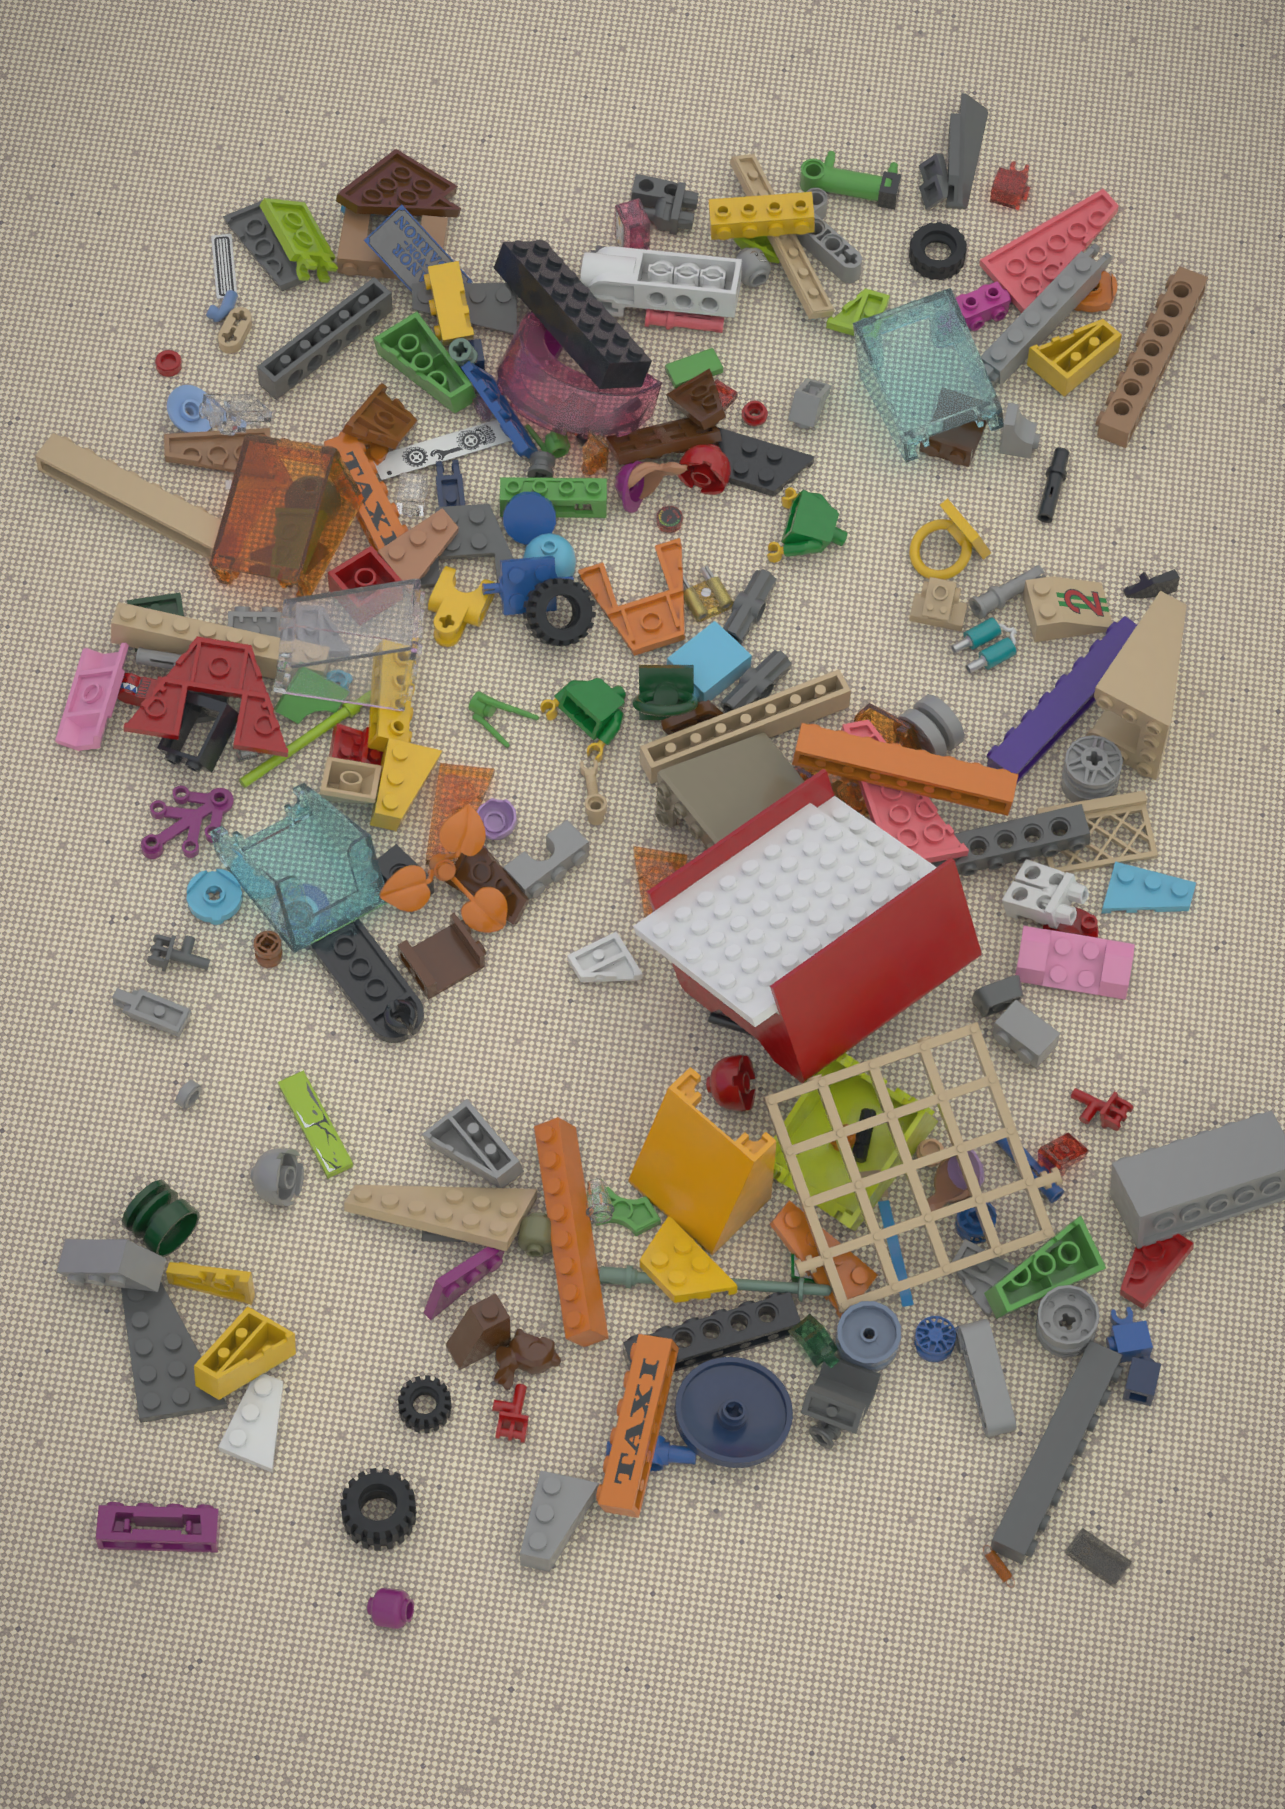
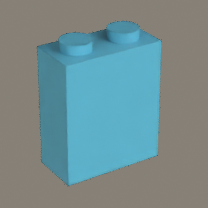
M713 621L667 658V665H694V695L697 697L698 702L711 701L751 668L752 655L716 621Z

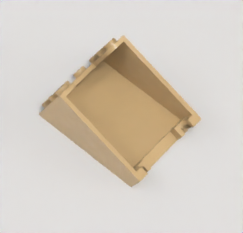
M1162 591L1158 593L1095 687L1094 698L1097 705L1104 709V712L1094 727L1086 734V736L1105 737L1113 742L1121 751L1123 764L1135 769L1140 775L1157 780L1159 777L1172 722L1187 607L1185 603Z

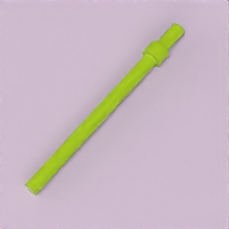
M371 689L354 700L349 699L342 704L340 710L286 746L288 748V757L273 755L239 779L240 784L244 788L248 787L329 731L337 723L342 722L347 717H354L360 712V708L370 702Z

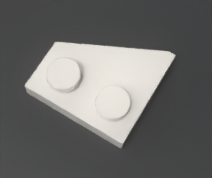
M617 931L567 955V961L580 982L639 981L643 979V973Z

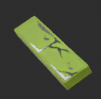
M304 1070L279 1081L278 1087L327 1179L353 1168V1162Z

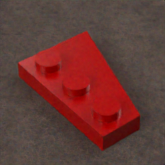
M1176 1234L1172 1238L1163 1241L1159 1240L1154 1244L1144 1245L1139 1249L1135 1247L1120 1288V1295L1144 1310L1194 1249V1243L1184 1236Z

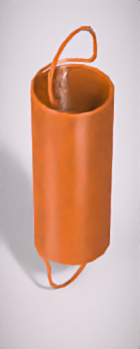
M995 1550L985 1555L1003 1582L1012 1577L1011 1572Z

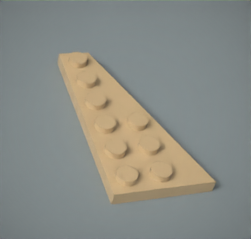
M355 1185L344 1202V1211L508 1251L520 1229L522 1219L527 1217L537 1199V1189Z

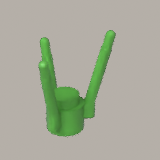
M542 397L540 400L551 432L545 436L546 440L543 442L529 424H526L525 428L539 445L541 451L551 453L557 459L565 456L569 452V448H571L567 435L564 405L562 403L558 405L561 426L560 434L559 431H556L546 399Z
M480 691L473 695L469 703V710L474 712L472 719L481 723L506 748L510 744L484 719L486 716L488 718L492 717L496 709L499 708L536 721L539 720L538 715L498 701Z

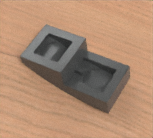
M939 153L934 154L919 165L924 181L919 186L925 209L930 210L946 199L948 195L946 163L943 154Z

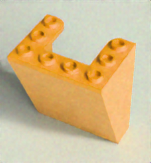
M689 1067L668 1087L628 1182L643 1196H646L667 1217L673 1218L692 1239L713 1255L771 1199L777 1141L767 1132L758 1141L749 1140V1135L746 1132L736 1141H733L695 1108L702 1098V1095L698 1091L695 1093L694 1090L701 1081V1075Z

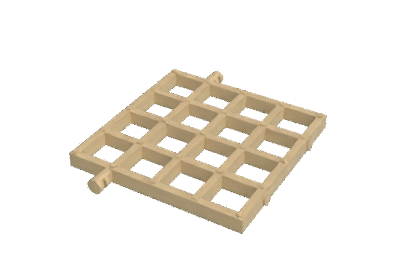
M978 1022L933 1038L931 1036L917 1040L918 1043L823 1077L822 1074L811 1077L806 1083L763 1098L819 1256L814 1258L811 1255L805 1256L806 1261L801 1262L800 1258L794 1260L796 1270L801 1278L806 1276V1271H810L812 1274L817 1272V1267L823 1266L840 1313L845 1312L850 1306L861 1301H876L1055 1236L1038 1188L1044 1186L1047 1190L1052 1188V1183H1055L1057 1186L1063 1184L1060 1172L1057 1167L1051 1168V1173L1047 1174L1046 1171L1040 1172V1177L1034 1179ZM970 1036L984 1077L945 1091L930 1049ZM919 1054L933 1095L894 1109L879 1067ZM868 1072L883 1113L843 1127L828 1085ZM988 1087L1003 1128L963 1142L949 1100ZM818 1090L832 1131L792 1145L777 1104ZM937 1105L952 1146L912 1160L898 1118ZM887 1123L901 1165L861 1178L847 1136ZM1007 1138L1021 1180L982 1193L967 1151ZM836 1141L850 1183L810 1197L796 1154ZM956 1156L971 1198L931 1211L916 1170ZM905 1174L920 1216L880 1230L865 1188ZM1025 1189L1040 1231L1000 1244L986 1203ZM854 1192L869 1234L829 1248L814 1206ZM974 1207L989 1249L950 1263L935 1221ZM923 1225L938 1267L898 1281L884 1239ZM873 1244L887 1286L847 1300L833 1257Z

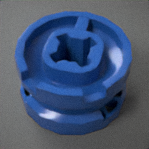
M989 1202L986 1205L995 1228L997 1214L995 1208ZM975 1208L957 1213L955 1228L961 1239H966L974 1244L986 1242V1239L982 1240L981 1238L984 1236Z
M930 1316L923 1319L918 1324L915 1332L914 1345L917 1354L928 1362L946 1360L954 1350L956 1341L955 1328L949 1320L941 1316Z

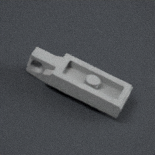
M117 988L112 996L113 1004L122 1008V1013L128 1017L177 1037H180L192 1014L189 1008L143 989H139V991L133 990L132 993Z

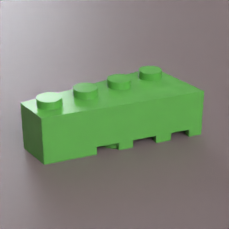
M417 311L373 338L379 356L454 414L477 401L472 383L450 357V354Z
M1082 1216L1068 1223L1054 1237H1051L984 1292L996 1319L1043 1299L1047 1292L1058 1286L1074 1285L1106 1269Z

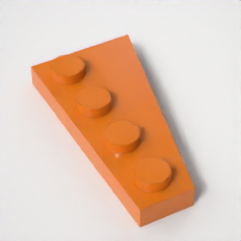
M789 1200L771 1221L770 1226L791 1254H795L803 1262L806 1261L805 1256L811 1255L814 1258L819 1256L804 1212ZM822 1228L829 1248L841 1244ZM851 1251L833 1257L847 1300L864 1294L878 1276L876 1272ZM823 1266L817 1267V1272L815 1273L805 1272L808 1277L811 1276L816 1284L830 1286ZM831 1292L829 1296H823L826 1301H830L836 1309L835 1313L841 1318L844 1312H839L833 1293Z

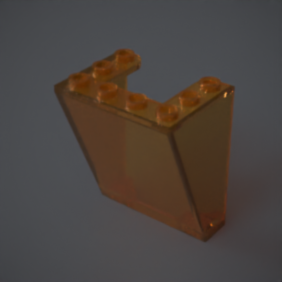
M246 434L209 562V567L219 583L231 585L240 573L277 579L282 588L295 584L299 589L296 593L297 598L310 599L365 500L337 448L313 445L309 442L290 441L286 438H272L263 434Z

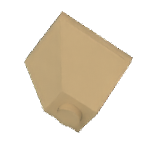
M327 757L320 788V799L346 804L375 803L382 766Z

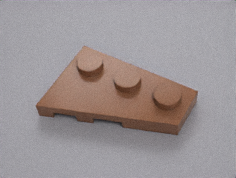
M442 508L378 550V554L402 579L403 587L410 595L419 580L430 570V566L436 558L444 552L457 535L459 527Z

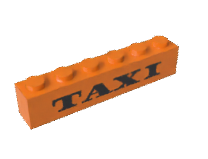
M344 433L324 441V456L370 546L378 552V550L407 532L408 528L405 524L401 525L398 519L400 517L399 511L395 503L390 504L387 498L389 494L383 481L379 482L373 460H368L365 455L366 447L363 440Z
M638 1334L637 1343H633L631 1347L630 1371H626L624 1376L625 1393L623 1399H620L617 1405V1416L619 1418L617 1426L613 1427L610 1434V1444L612 1447L610 1455L605 1457L603 1472L605 1473L603 1484L598 1486L596 1493L598 1505L604 1512L636 1518L640 1516L679 1350L673 1339Z

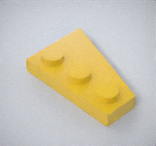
M169 1262L166 1270L168 1284L252 1305L255 1291L251 1272L192 1265L186 1262Z

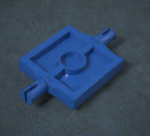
M553 556L500 560L498 583H482L483 595L499 593L502 601L503 615L526 613V607H523L524 601H528L529 597L527 595L535 589V585L543 583L547 579L569 578L574 580L573 576L557 577L555 558ZM556 596L548 603L546 612L557 611Z

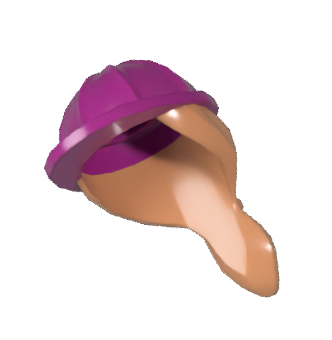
M636 461L621 467L615 477L614 485L618 496L622 499L625 511L629 513L636 512L643 499L655 491L664 476L680 475L687 470V465H681L676 462L658 464Z

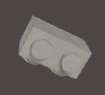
M1015 1000L995 1021L992 1035L1003 1047L1008 1046L1022 1062L1030 1063L1037 1068L1058 1046L1060 1032L1019 1001Z

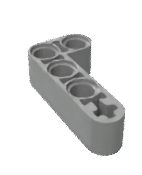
M820 188L809 189L806 192H812L815 228L813 233L796 234L800 244L843 282L854 283L858 281L861 275L862 255L823 221L827 210L826 192Z
M983 1319L955 1327V1345L957 1351L964 1355L986 1437L989 1438L1016 1431V1420L989 1321Z

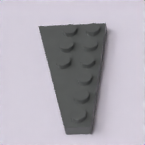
M160 1282L158 1292L121 1288L140 1423L227 1409L228 1406L224 1397L218 1400L195 1386L194 1365L201 1358V1355L162 1282Z

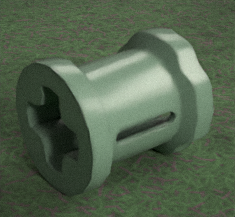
M457 338L449 346L450 357L460 367L468 361L473 364L476 363L478 353L467 339Z

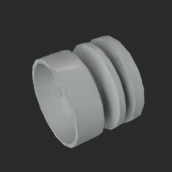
M1095 735L1081 737L1070 745L1066 752L1061 786L1063 793L1071 802L1114 796L1117 793L1123 764L1121 751L1105 737Z
M1072 1285L1058 1286L1047 1292L1040 1302L1035 1325L1037 1339L1045 1350L1052 1355L1062 1358L1077 1357L1084 1353L1090 1340L1094 1342L1100 1316L1098 1305L1092 1295L1083 1288ZM1066 1321L1067 1325H1072L1071 1329L1067 1330L1065 1326H1061L1062 1322Z

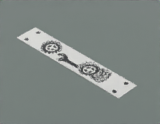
M496 419L387 453L386 458L378 466L376 464L375 466L380 479L384 480L436 464V461L443 462L511 441V439L505 435L500 428V423Z

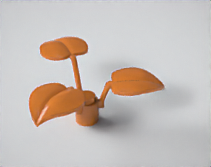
M466 804L442 824L439 831L440 843L444 849L455 853L434 855L429 862L430 870L427 872V879L422 867L416 865L403 867L387 880L380 891L379 897L402 911L413 912L421 909L428 902L430 889L427 885L432 882L434 876L441 881L451 880L470 900L461 908V916L470 928L485 933L503 929L507 918V901L504 895L494 887H483L473 896L454 876L456 867L451 859L458 858L461 853L467 856H474L482 849L485 843V827L476 810L471 805Z

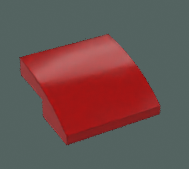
M339 723L334 726L329 757L381 766L383 752L368 747L369 727L360 731Z

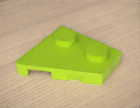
M865 288L853 301L845 304L839 314L834 318L832 316L828 318L826 328L874 342L889 304L890 295Z

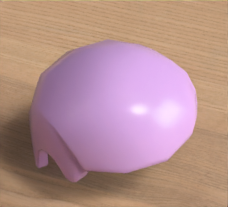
M491 798L477 810L483 821L487 839L502 840L511 835L517 825L516 809L507 799Z

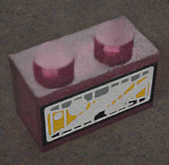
M640 199L615 205L614 236L618 246L649 250L650 221Z

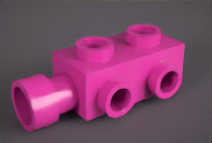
M998 281L989 285H982L977 290L968 294H961L952 300L951 312L944 311L935 315L937 329L941 334L953 331L955 326L960 325L963 331L970 328L972 331H976L982 328L986 321L991 319L995 322L1000 321L1006 317L1009 311L1010 295L1006 289L1000 286Z

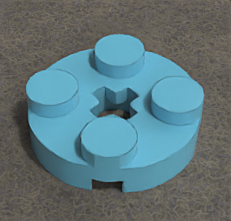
M216 869V871L207 872L205 870L196 874L187 886L186 899L191 913L196 918L204 922H210L213 925H220L238 912L242 904L243 895L240 883L232 873L223 869ZM217 891L220 892L218 900H210L208 895L210 892L213 894Z

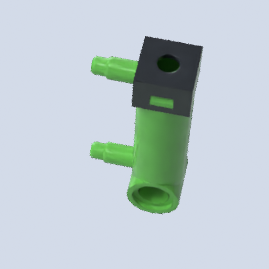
M834 151L827 153L824 163L818 159H808L801 165L800 187L804 192L811 188H820L829 193L878 201V207L892 210L896 208L901 184V174H897L898 164L896 162L890 164L888 171H884L883 176L835 168L836 154Z

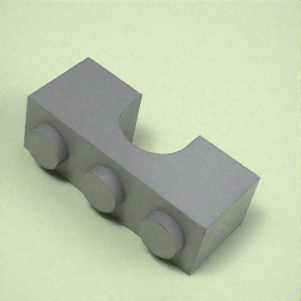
M568 820L546 835V849L552 854L549 859L537 861L524 851L503 867L529 899L540 896L546 886L553 881H560L569 869L575 865H581L589 855V841Z

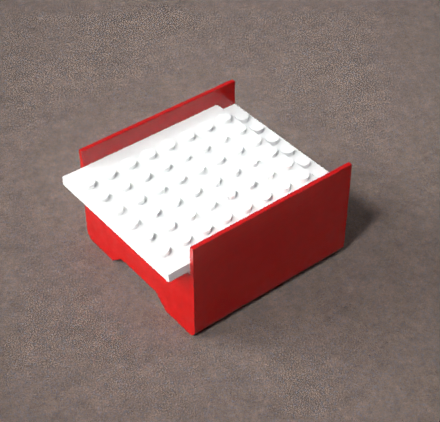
M825 769L813 775L646 891L653 913L633 926L637 936L672 962L678 982L687 994L710 1012L720 1010L761 1043L775 1063L801 1083L816 1075L982 955L955 860L949 858L938 867L932 865L834 796L828 773Z

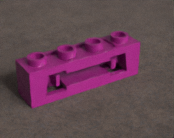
M108 1502L106 1505H98L97 1546L98 1549L218 1553L221 1520L219 1508H214L207 1504L197 1505L196 1508H188L175 1503L168 1504L166 1507H154L151 1503L124 1506L120 1502ZM129 1523H135L138 1527L184 1528L186 1525L185 1531L187 1534H181V1530L132 1529L131 1533L132 1526Z

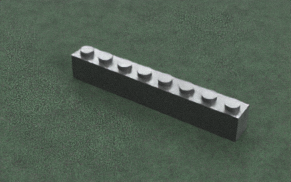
M1089 1341L992 1539L990 1550H995L996 1553L1021 1565L1026 1556L1033 1557L1039 1544L1035 1538L1039 1531L1045 1532L1051 1516L1047 1515L1051 1505L1057 1507L1064 1492L1059 1488L1063 1480L1070 1481L1076 1467L1072 1465V1462L1076 1455L1082 1456L1088 1443L1087 1440H1084L1087 1431H1094L1100 1416L1096 1415L1099 1406L1105 1408L1112 1393L1108 1388L1112 1381L1117 1383L1124 1369L1123 1366H1120L1121 1354L1096 1342Z

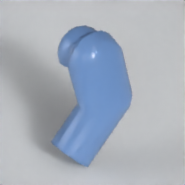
M233 290L227 291L219 308L215 305H210L206 313L207 318L213 319V322H220L234 309L238 294Z

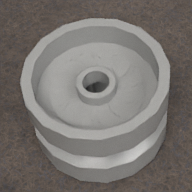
M925 695L914 704L913 709L909 708L896 718L897 732L907 748L926 750L931 754L946 756L947 751L953 750L964 741L965 734L958 717L944 701L935 695Z

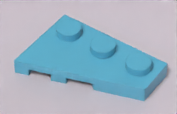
M1115 861L1101 914L1126 910V913H1137V910H1154L1155 912L1189 911L1196 882Z

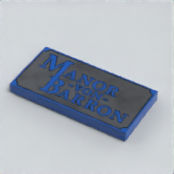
M403 205L396 209L364 239L365 243L411 292L412 283H425L424 274H428V266L454 262ZM460 268L463 283H473Z

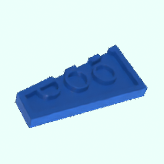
M468 361L461 367L500 423L502 431L513 442L512 448L520 457L525 456L529 459L530 455L538 451L494 376Z

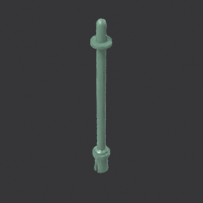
M602 1265L600 1267V1284L625 1285V1288L629 1289L637 1283L655 1284L645 1272H638L636 1268H633V1265H627L626 1268ZM805 1276L799 1278V1283L731 1278L737 1284V1290L772 1293L790 1292L791 1294H798L799 1302H803L804 1295L829 1296L832 1292L831 1287L826 1284L804 1283Z

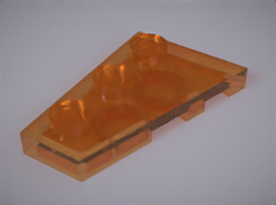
M633 846L644 918L653 913L646 891L687 864L688 855Z

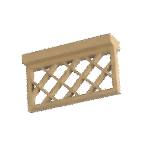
M1145 790L1038 808L1036 814L1082 804L1087 824L1092 828L1090 836L1096 831L1108 839L1102 849L1091 843L1086 845L1087 848L1098 854L1094 861L1085 862L1077 855L1081 850H1077L1075 854L1064 850L1060 852L1070 858L1066 866L1055 868L1053 856L1045 857L1047 866L1064 873H1072L1113 866L1115 861L1124 864L1157 858L1158 852L1147 811ZM1141 813L1143 823L1139 829L1125 822L1129 814ZM1110 818L1118 823L1112 834L1098 826L1102 819ZM1121 826L1135 834L1128 845L1115 837ZM1137 837L1148 843L1149 852L1139 853L1131 847ZM1111 841L1124 849L1120 857L1113 858L1104 852Z

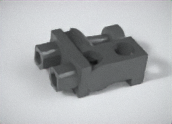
M636 174L627 212V221L636 222L638 217L654 222L655 227L659 231H669V234L677 235L678 228L692 230L695 213L682 211V209L696 210L699 193L686 190V183L678 182L677 184L669 180ZM641 205L649 206V207H655V208H644V207H641Z

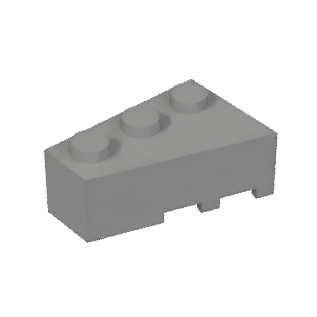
M468 1099L464 1100L422 1133L427 1145L498 1188H504L524 1172L517 1157Z
M65 1239L57 1273L67 1277V1282L79 1286L89 1283L98 1286L105 1285L158 1292L166 1258L127 1239Z
M540 1471L520 1551V1566L550 1572L575 1529L581 1524L584 1515L592 1503L595 1502L599 1483Z

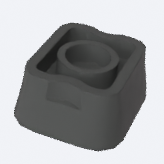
M1014 975L983 986L973 993L971 1000L980 1011L982 1017L1007 1010L1015 1000L1020 1003L1022 1002L1021 999L1024 998L1019 975Z

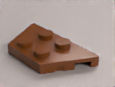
M381 382L345 424L342 432L396 450L414 428L417 419L411 412L405 409L398 398L393 401L385 393L388 387Z

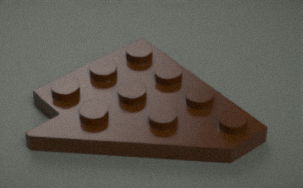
M398 149L393 150L339 191L336 197V202L356 214L391 215L401 205L412 216L425 215L457 218L461 211L459 206L449 201L456 194L457 185Z

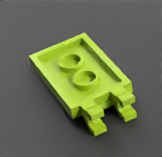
M264 198L259 206L289 260L297 262L296 273L299 280L308 281L310 279L308 269L316 270L317 268L319 281L329 283L331 279L328 271L336 272L338 269L337 265L333 262L336 257L306 203Z

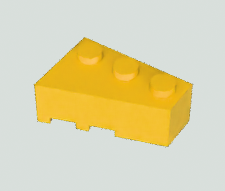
M459 261L428 266V274H424L426 290L431 289L433 300L428 301L431 316L436 315L438 325L433 326L435 336L442 342L444 347L450 346L453 340L457 338L474 340Z
M1100 319L1075 329L1072 334L1061 338L1057 336L1052 338L1051 342L1038 346L1036 344L1029 347L1027 366L1065 397L1119 352L1122 334L1107 321Z
M247 1306L194 1365L195 1386L218 1400L222 1399L296 1354L295 1333Z

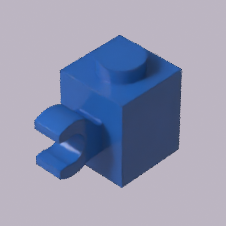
M1126 1307L1125 1319L1118 1318L1115 1309L1111 1310L1110 1321L1113 1326L1109 1337H1106L1107 1348L1122 1355L1120 1363L1130 1362L1132 1357L1144 1356L1150 1358L1153 1346L1147 1321L1133 1322V1311L1130 1307Z

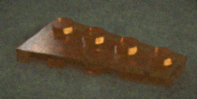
M440 763L425 859L426 865H429L430 859L436 854L455 853L447 851L441 845L439 840L440 828L451 815L458 812L466 804L471 805L477 812L495 775L494 768ZM457 858L451 859V861L455 864Z

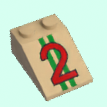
M1054 576L1025 581L1023 600L1034 642L1106 632L1112 624L1101 582Z

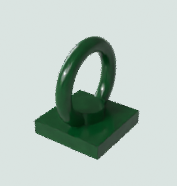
M639 665V694L634 697L632 702L633 707L639 711V720H664L669 718V716L683 715L695 710L698 706V699L694 695V665Z

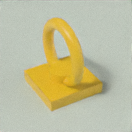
M948 498L940 504V507L949 519H937L924 524L915 533L910 543L909 555L911 563L920 575L928 579L933 577L947 580L958 575L967 566L972 554V547L983 560L991 554V551L980 535ZM937 530H947L961 547V554L958 560L952 566L942 570L927 567L920 557V547L923 540L930 533Z

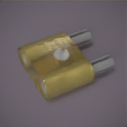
M708 566L700 569L706 581L690 587L683 576L684 601L697 622L705 621L731 609L734 603L720 578L714 577Z

